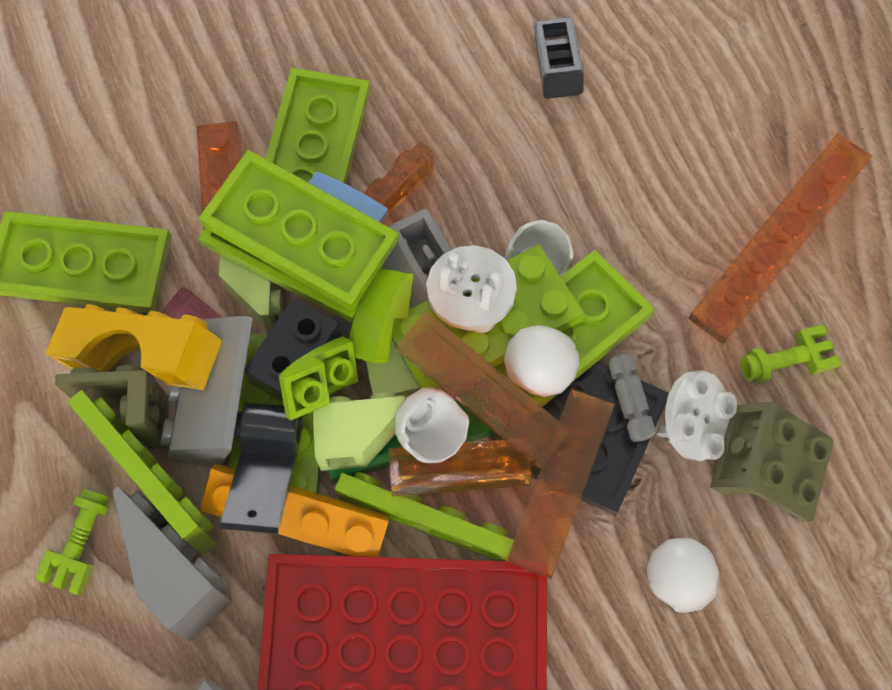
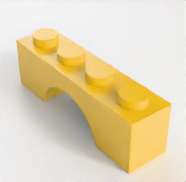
M86 304L84 309L64 308L45 355L71 370L78 367H88L99 372H109L122 357L132 351L141 349L142 369L169 386L204 391L223 340L207 329V322L192 315L184 314L181 319H175L156 311H149L148 315H139L126 308L118 307L115 312H110L101 307Z

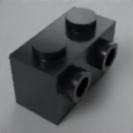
M293 297L244 369V373L251 385L283 403L279 375L305 354L342 337L339 322Z

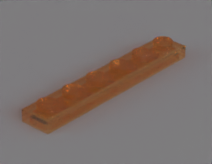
M837 133L691 312L688 319L724 345L873 156Z

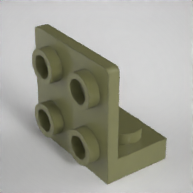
M123 365L117 367L116 371L99 372L93 368L78 367L72 369L71 374L55 375V385L70 399L81 390L93 401L101 396L111 408H120L123 423H126L149 448H167V446L160 445L164 420L169 416L168 395L149 372L139 366Z
M773 402L737 405L736 414L728 423L724 437V453L717 461L710 488L723 495L755 494L802 521H813L833 446V438Z

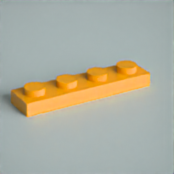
M216 463L211 467L200 511L222 517L236 469ZM290 486L279 535L349 556L379 557L391 515Z

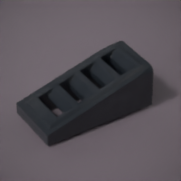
M573 17L533 22L544 97L550 99L581 95L584 91V71ZM567 36V38L545 40V38Z

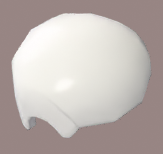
M545 220L530 222L521 226L511 238L506 248L504 258L508 260L540 244L560 276L567 272L574 256L570 236L558 224Z
M534 325L520 329L508 342L504 356L507 374L512 383L528 393L542 397L561 394L574 381L580 364L579 352L576 350V345L561 331L544 325Z
M428 387L419 389L406 397L395 413V435L398 441L411 455L423 463H441L458 452L467 438L469 428L467 413L464 412L449 393L440 388Z
M688 537L665 540L652 551L646 569L647 579L650 582L649 586L654 595L671 606L676 612L681 613L698 611L706 607L715 598L720 583V574L714 555L703 544Z

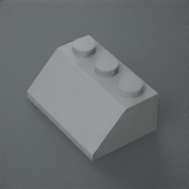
M243 315L203 319L208 323L207 329L223 341L204 391L170 386L168 402L176 403L173 419L165 418L160 439V445L168 446L166 460L212 467L215 463L222 465L231 451L253 317Z

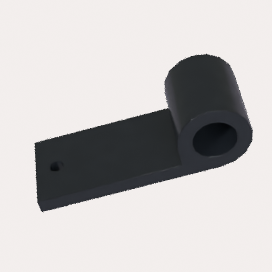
M246 403L243 411H237L233 438L240 439L241 453L220 521L221 529L279 534L300 449L303 416L289 420L286 418L284 406Z

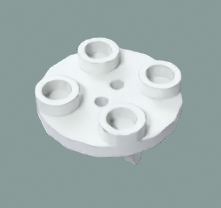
M475 245L457 247L443 254L431 267L426 282L429 308L438 318L451 327L467 331L473 330L478 333L492 330L496 323L503 320L512 309L517 293L515 273L507 260L492 249ZM477 278L479 281L473 282L472 279ZM465 293H470L471 296H470V297H465L464 294H465Z
M704 370L686 372L675 381L668 394L665 409L666 425H659L657 435L668 437L667 442L672 444L674 449L684 458L692 461L719 459L724 453V437L729 420L734 417L737 411L736 398L733 393L726 392L723 384L715 375Z

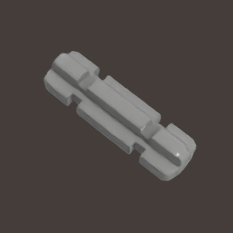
M622 354L611 358L609 369L612 379L617 380L615 389L624 419H629L627 429L633 442L648 440L654 437L656 429L652 416H647L649 407L640 378L634 375L637 370L634 358L631 354Z

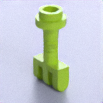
M825 324L800 330L794 336L798 344L796 347L766 354L761 348L749 350L745 356L741 357L740 367L747 381H754L760 384L770 380L772 371L789 367L790 365L805 362L812 376L836 369L842 365L839 356L822 359L821 355L835 350L832 340L815 343V339L822 338L828 334Z
M83 488L80 496L75 495L72 504L79 506L80 510L74 522V527L70 532L71 536L68 537L69 540L66 542L62 554L46 550L36 574L37 581L47 584L52 578L55 568H58L53 579V587L64 590L69 583L71 575L75 574L69 592L77 596L84 592L94 565L80 561V557L86 544L85 540L90 535L98 513L108 515L110 507L107 506L108 496Z

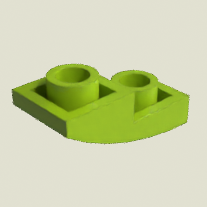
M380 268L363 294L352 323L349 340L353 341L355 358L372 363H388L394 318L408 319L412 296V273Z
M343 336L305 354L279 375L286 418L293 420L330 404L329 394L358 382L353 341Z

